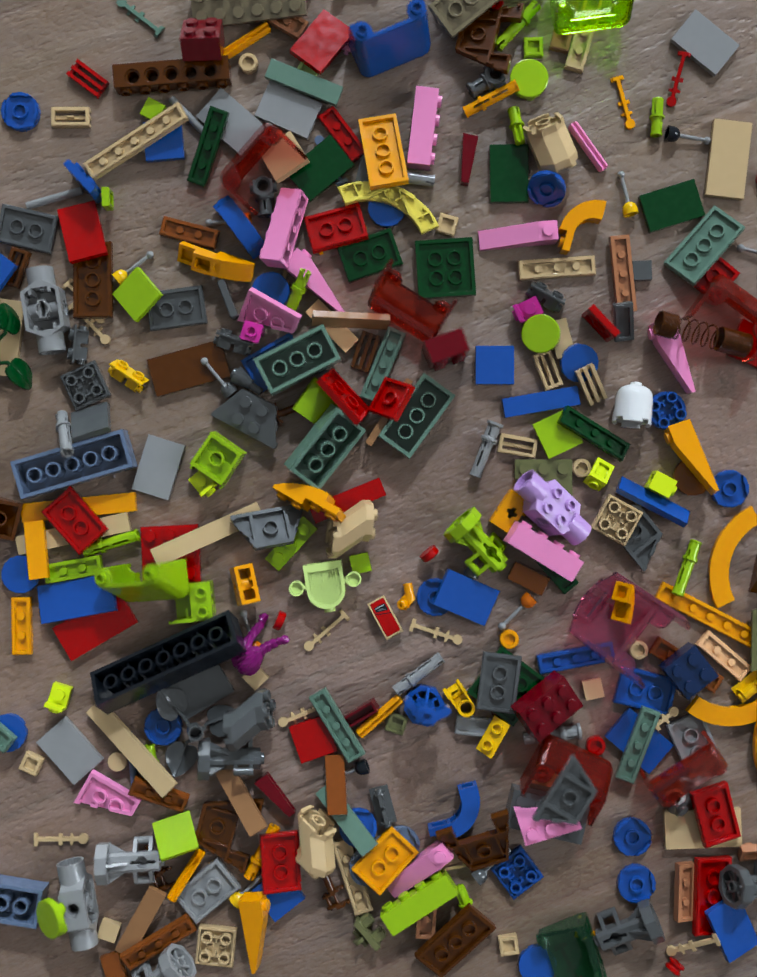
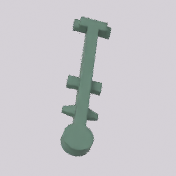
M117 0L119 8L128 10V16L132 13L136 16L135 21L137 23L141 20L155 31L154 37L158 38L165 27L162 25L159 28L143 17L145 15L144 12L138 13L134 10L135 5L130 7L126 0Z

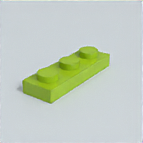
M303 516L300 519L294 543L275 547L265 559L280 571L318 528Z
M101 555L51 563L49 564L50 578H45V582L49 584L93 576V569L103 568Z

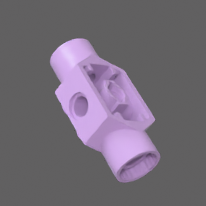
M534 470L525 472L517 480L514 490L524 499L523 512L548 536L562 535L571 545H578L588 537L591 532V525L580 516L581 504L556 480L544 481Z

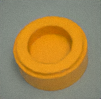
M506 629L501 632L499 641L504 648L513 649L518 645L519 637L515 631Z

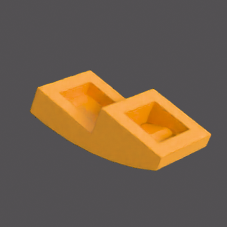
M616 581L611 598L615 600L611 619L631 624L635 603V587L632 584Z

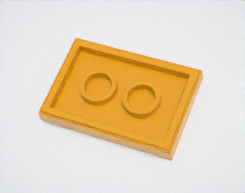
M393 826L388 827L376 840L378 844L361 857L351 868L379 896L419 853Z

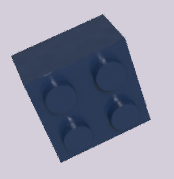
M689 642L658 665L678 692L687 700L719 676L697 647Z

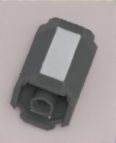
M269 689L257 690L236 709H228L224 713L223 734L227 733L228 739H224L230 752L238 751L260 731L275 727L273 711L276 710L275 699H271Z

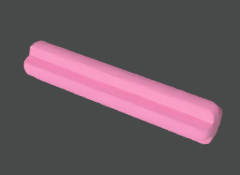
M577 121L571 123L568 127L570 133L597 171H604L608 167L606 161Z

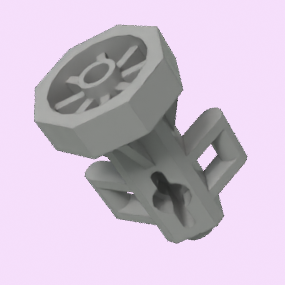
M154 835L134 836L132 851H124L111 842H99L96 845L94 855L96 885H109L124 873H133L134 884L155 883L154 871H160L162 866H165V861H161L158 849L153 850ZM138 844H149L148 850L138 851ZM138 872H148L149 875L139 876Z
M173 943L162 951L158 958L157 967L153 972L148 960L131 970L132 977H140L142 971H144L146 977H194L197 973L193 957L182 945Z

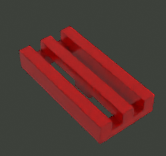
M77 59L75 61L76 64L71 66V71L66 73L67 76L99 99L108 87L109 82ZM79 68H83L85 71H87L89 74H91L93 77H95L97 80L103 83V85L101 86L100 84H98L92 78H90L81 70H79ZM78 73L80 76H82L84 79H86L88 82H90L92 85L98 88V92L93 90L91 87H89L87 84H85L83 81L77 78L74 74Z

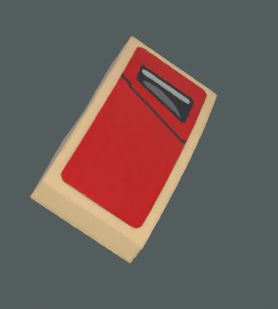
M384 595L367 604L386 640L403 632L396 615Z

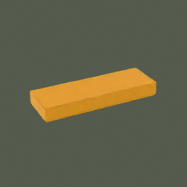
M45 521L24 522L29 580L50 578Z
M11 597L12 655L33 654L32 597Z

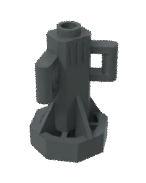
M202 738L198 741L197 781L209 780L210 776L221 770H233V776L253 775V769H260V765L264 764V752H261L260 747H253V738L248 742V747L240 748L238 751L230 752L228 748H222L210 742V738Z
M757 860L754 861V875H750L748 869L738 864H728L720 871L718 888L726 905L733 909H745L757 898Z
M645 899L637 902L638 906L632 914L622 920L619 919L615 907L598 912L597 917L601 928L595 929L596 935L593 936L597 948L601 947L603 952L611 949L616 956L632 950L631 941L637 939L652 941L654 945L666 941L661 924L650 900ZM614 916L615 922L605 925L603 919Z

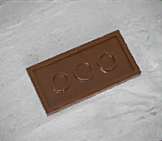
M105 241L109 255L73 264L74 319L113 318V243L111 241Z
M212 341L148 359L147 363L157 397L218 381L210 370L201 364V359L204 357L208 359V363L221 379L230 377L231 373L224 348L217 347Z
M468 903L414 953L415 958L439 977H444L496 929V926L473 905Z

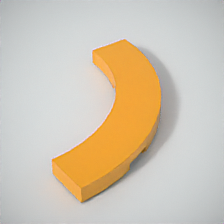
M752 506L740 511L719 533L711 550L708 565L709 590L717 609L735 600L729 582L730 561L739 541L749 530L757 525V515Z
M696 695L685 710L694 717L710 724L741 726L756 722L757 698L748 704L720 706Z

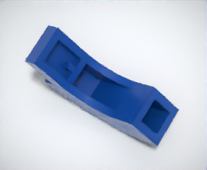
M229 195L221 198L213 205L214 209L229 226L248 254L255 259L260 255L264 240Z
M476 780L457 785L460 795V806L457 812L450 818L427 823L430 837H436L435 831L452 826L456 836L459 837L472 827L480 809V796Z

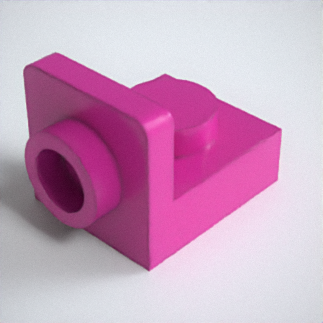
M537 296L513 305V316L520 323H525L534 315L544 314Z
M244 320L240 339L258 344L260 337H263L265 333L264 325Z

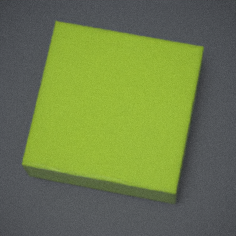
M524 37L523 59H542L543 37Z
M148 97L140 111V115L150 120L164 111L166 106Z
M101 187L102 207L106 211H113L114 193L109 187Z
M368 552L349 556L352 571H357L358 573L372 571Z

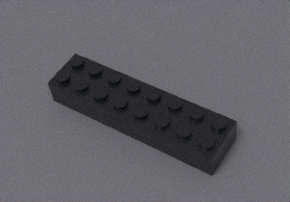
M227 610L90 672L96 707L106 714L112 713L247 652L238 619L230 610Z

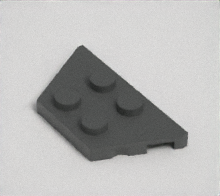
M241 389L211 413L213 417L273 449L277 448V406L250 391Z
M633 504L631 506L644 513L626 546L622 545V547L639 568L645 571L663 533L639 504Z
M292 505L231 515L230 520L252 548L257 551L293 544L303 509L298 510Z
M572 754L533 814V820H551L553 823L565 822L577 825L597 794V789L575 755Z

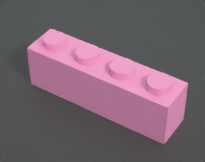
M416 86L407 168L429 171L430 165H434L435 153H432V145L436 146L438 135L434 134V128L439 126L440 115H437L436 112L437 108H441L442 102L439 88Z
M280 189L279 195L276 198L274 212L271 214V222L265 234L264 245L260 250V259L267 267L288 269L309 200L302 189Z
M524 520L521 523L515 521L503 541L563 578L573 582L584 564L579 559L580 555L572 550L568 553L563 549L564 545L556 540L552 543L547 539L549 536L538 530L536 533L531 530L533 526Z

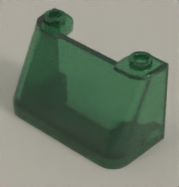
M587 912L577 913L539 929L538 934H536L537 943L544 950L547 949L555 977H607L599 948H597L593 938L594 933Z

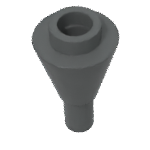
M242 367L235 368L231 372L230 383L251 389L256 394L261 395L264 389L255 384Z

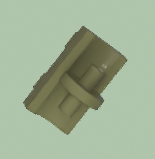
M370 912L354 917L356 929L352 932L355 936L353 943L356 946L362 944L364 947L370 944L375 951L380 949V943L386 937V931L382 926H378L374 931L370 928L375 922Z

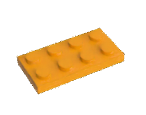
M396 113L358 119L370 190L409 184Z

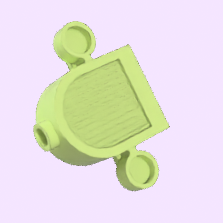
M341 559L303 565L305 583L299 580L293 581L289 585V592L293 596H300L307 590L308 598L315 606L324 609L325 613L336 611L335 606L344 598L346 584L356 587L361 583L362 578L357 571H351L347 576H344Z

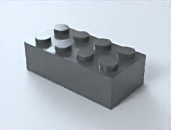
M512 783L506 805L509 813V828L520 830L513 806L521 808L538 807L547 791ZM588 806L579 820L582 829L554 837V839L581 845L590 806Z

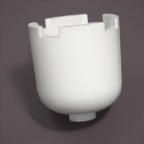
M630 382V385L621 387L616 394L612 423L616 425L619 422L621 427L640 429V425H646V428H650L653 410V394L651 390L642 386L641 382Z

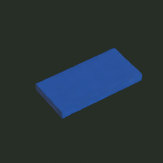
M94 576L37 586L41 624L118 611L116 596L98 587Z

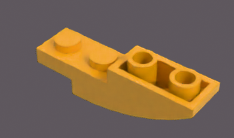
M184 241L179 243L177 261L191 266V270L227 280L253 281L255 263L222 251L215 253Z
M297 483L274 484L272 487L277 492L276 496L284 502L286 500L290 501V504L298 510L302 508L308 512L312 508L318 513L321 510L328 519L332 521L336 519L341 523L346 517L340 508L333 505L336 501L332 496L321 489Z

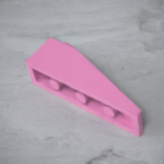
M557 220L538 221L478 231L479 251L556 244L559 240Z
M296 248L292 253L289 267L285 270L295 279H297L300 268L306 269L305 273L309 270L312 274L306 288L334 311L344 312L312 261V255L305 249L301 251Z
M654 323L649 325L647 330L649 339L652 340L653 345L685 393L696 392L680 333L677 339H668L654 334Z
M437 839L407 865L388 886L387 890L394 898L398 897L402 892L409 890L454 859V852L449 851L445 843Z

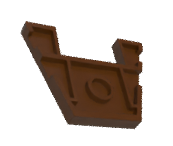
M517 3V6L510 8L503 6L499 10L491 12L487 10L459 33L455 46L456 53L508 75L512 60L511 54L493 52L501 22L521 23L525 4Z
M253 799L261 813L264 799ZM230 800L204 802L196 830L198 844L212 854H216L224 859L229 865L232 864L238 868V871L241 873H245L250 854L231 849L239 816Z
M508 809L491 814V820L495 826L493 830L458 840L452 826L435 831L436 838L444 842L449 851L457 854V858L472 872L508 861Z

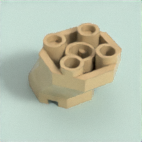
M555 112L553 117H550L549 113L540 115L529 120L528 127L526 125L522 127L540 171L549 170L558 173L561 169L572 168L577 164V150L565 125L564 118L559 112Z
M361 500L345 511L346 517L342 523L336 519L327 522L325 542L330 547L326 548L328 558H337L359 542L375 538L374 521H377L378 511L374 509V505L370 500Z
M308 805L298 813L300 846L297 850L296 862L312 878H324L332 874L336 868L333 836L336 833V828H334L335 820L324 809L319 808L317 811L314 810L315 806Z

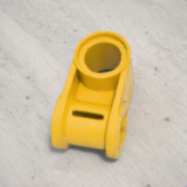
M459 679L447 689H442L461 716L470 717L474 714V703ZM469 703L471 708L469 711L464 712L461 710V705Z

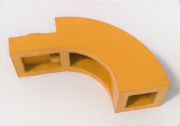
M586 201L568 212L558 227V234H562L558 242V247H560L559 254L567 255L569 253L573 236L578 226L585 223L599 224L601 222L607 201Z

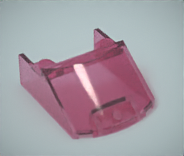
M618 572L612 573L613 575L604 580H599L585 593L573 613L569 632L613 669L615 668L644 689L646 685L640 677L633 673L636 663L633 657L627 653L649 623L657 628H665L673 620L687 630L691 626L686 617ZM616 581L632 584L635 587V603L631 624L611 619L615 600L611 598Z

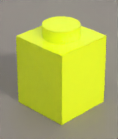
M655 470L651 472L644 488L664 498H669L675 494L678 481Z

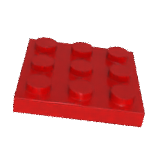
M199 524L140 527L142 569L146 565L156 564L150 549L199 528ZM200 549L178 558L186 559L188 582H201Z

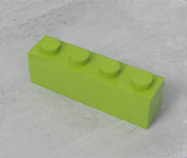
M446 869L438 870L425 882L423 880L417 883L411 891L402 892L397 900L393 902L388 901L382 906L380 917L392 936H395L458 895V887Z

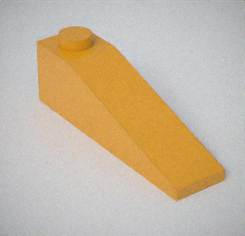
M688 419L668 426L664 433L666 443L670 444L671 449L710 495L716 494L719 488L691 420Z
M262 891L244 892L238 901L251 974H255L261 964L270 910V900L267 899V894L263 895Z

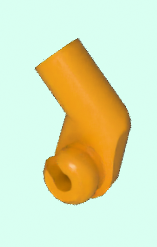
M412 582L403 584L405 594L397 602V607L400 610L408 609L415 601Z

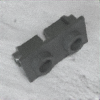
M532 281L530 286L533 289L528 288L526 292L528 298L537 296L539 302L544 298L546 301L543 306L554 313L555 311L559 313L562 308L560 303L564 305L566 301L563 298L564 295L556 290L553 292L548 290L547 285L540 281Z
M77 324L72 326V329H69L68 340H71V348L67 349V359H70L69 364L77 361L78 365H85L87 361V348L80 347V344H88L89 331L87 326H80L77 329Z
M217 329L216 334L219 337L215 336L213 341L217 347L229 350L231 344H234L233 352L245 356L246 354L250 355L252 348L249 345L253 346L254 343L240 339V336L232 334L233 331L229 329Z
M388 785L369 789L378 826L384 825V828L391 827V823L397 822Z

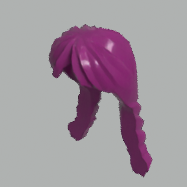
M266 613L259 615L258 622L255 623L251 631L244 637L247 652L231 659L232 665L240 674L251 676L257 673L265 654L278 645L287 644L290 640L287 635H283L280 638L266 641L260 646H252L253 640L266 624L268 614Z

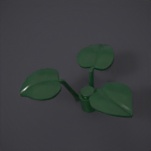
M6 303L0 304V329L3 330L0 340L7 335V332L12 335L17 334L21 326L17 313ZM14 358L11 363L9 361H0V365H7L5 374L13 384L24 390H31L32 372L24 360Z

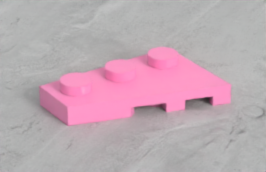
M251 287L248 290L237 321L244 322V320L293 334L299 325L302 315Z
M93 769L74 803L88 804L93 808L102 807L109 809L111 812L132 816L142 799L128 795L129 789Z
M513 806L525 846L582 829L580 821L577 825L565 822L553 823L551 820L541 819L535 821L532 816L538 807L521 808Z

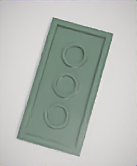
M714 205L664 261L663 265L694 287L745 230V226Z

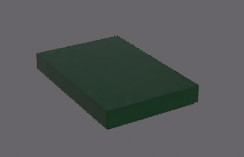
M329 135L306 154L310 163L289 177L299 189H302L311 203L351 170L354 164L333 137Z
M516 144L490 145V204L528 203V144L519 146Z
M694 179L638 197L649 234L705 216Z
M391 228L368 235V240L337 248L349 283L403 265Z

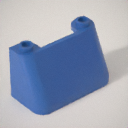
M411 0L408 3L407 15L409 19L373 33L372 28L366 22L361 21L349 26L348 46L360 73L364 77L376 76L424 56L429 52L431 40L427 8L424 0Z

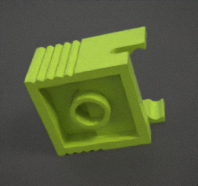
M213 431L209 433V436L203 442L204 445L201 446L202 448L198 450L190 462V469H198L220 484L221 487L219 489H223L247 452L218 432Z
M213 580L189 582L188 595L181 599H175L177 619L168 622L169 624L201 622L216 616Z

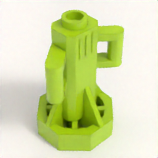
M472 507L461 514L446 529L443 535L450 543H457L470 548L474 554L466 559L464 563L477 577L487 569L492 573L496 571L501 572L507 566L505 562L508 558L503 553L507 545L495 532H492L489 536L483 532L480 521L481 514L475 507ZM477 557L484 564L481 568L473 562Z

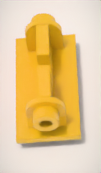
M117 359L109 363L110 367L107 372L110 373V376L120 383L126 378L125 386L135 393H141L144 388L142 385L149 382V379L142 372L132 369L123 360Z
M757 670L749 673L741 682L739 681L731 688L742 704L757 693Z
M494 715L476 749L492 759L511 725L504 719Z

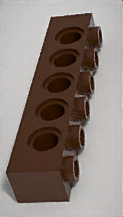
M223 55L222 60L183 61V59L112 65L114 89L121 96H131L133 93L148 95L151 92L157 91L169 93L170 90L186 92L194 88L206 90L208 87L223 89L232 85L231 66L228 55ZM210 71H214V72H215V74H214L213 76H211V77H208V76H207V73H208V72H210ZM190 73H196L195 77L188 78V75ZM170 75H177L175 79L169 80ZM152 76H158L155 81H150ZM138 77L137 82L131 83L133 78Z

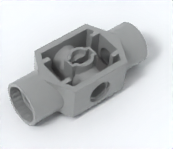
M52 266L27 268L28 287L20 292L25 329L27 332L36 335L39 355L66 352L64 333L71 328L65 290L56 286L54 268Z
M72 857L56 864L60 884L58 903H63L66 909L63 915L67 925L71 950L78 952L90 949L99 943L97 934L99 908L93 875L86 872L84 857Z

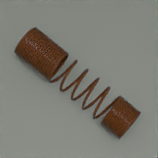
M663 310L655 318L653 332L657 336L668 339L673 338V340L677 339L681 330V320L686 318L689 323L682 334L683 343L689 337L690 323L696 321L698 325L691 337L692 345L697 342L700 334V325L704 323L707 325V328L700 340L701 347H704L708 341L709 327L711 326L716 327V331L713 333L709 343L711 350L714 349L721 353L745 358L753 347V336L749 333L723 326L717 328L715 324L708 326L705 321L699 324L696 319L690 321L686 316L680 318L678 314ZM689 325L687 337L683 340L684 333ZM698 328L697 338L693 343V336L696 329ZM708 329L706 341L702 345L703 336ZM714 337L713 347L711 348V342Z

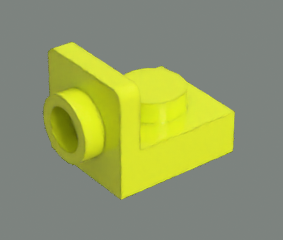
M598 457L583 483L587 484L591 489L600 491L607 484L615 466Z
M201 471L196 472L188 479L199 492L200 497H210L217 491L215 487L218 484Z
M56 681L53 682L48 701L44 703L43 707L48 708V711L52 713L63 712L68 707L74 687Z

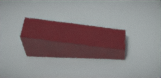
M463 133L460 185L468 186L478 141V136Z
M373 697L344 715V718L351 728L378 712L380 707Z
M269 772L255 780L254 784L288 817L296 812L295 807Z

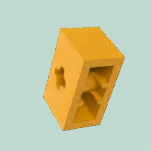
M509 489L492 514L489 522L508 533L515 521H519L521 516H526L523 512L524 499L518 493ZM514 508L515 516L507 517L509 514L507 509Z
M253 564L230 568L237 606L261 601Z

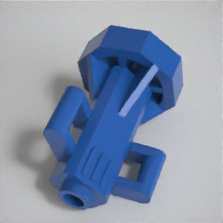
M419 684L409 690L404 697V711L414 724L427 727L432 726L436 721L451 714L449 704H445L436 687ZM425 691L424 698H421L418 692ZM429 692L435 695L431 699H429ZM414 695L417 697L416 701L412 698ZM437 699L439 701V706H435L434 701H436Z

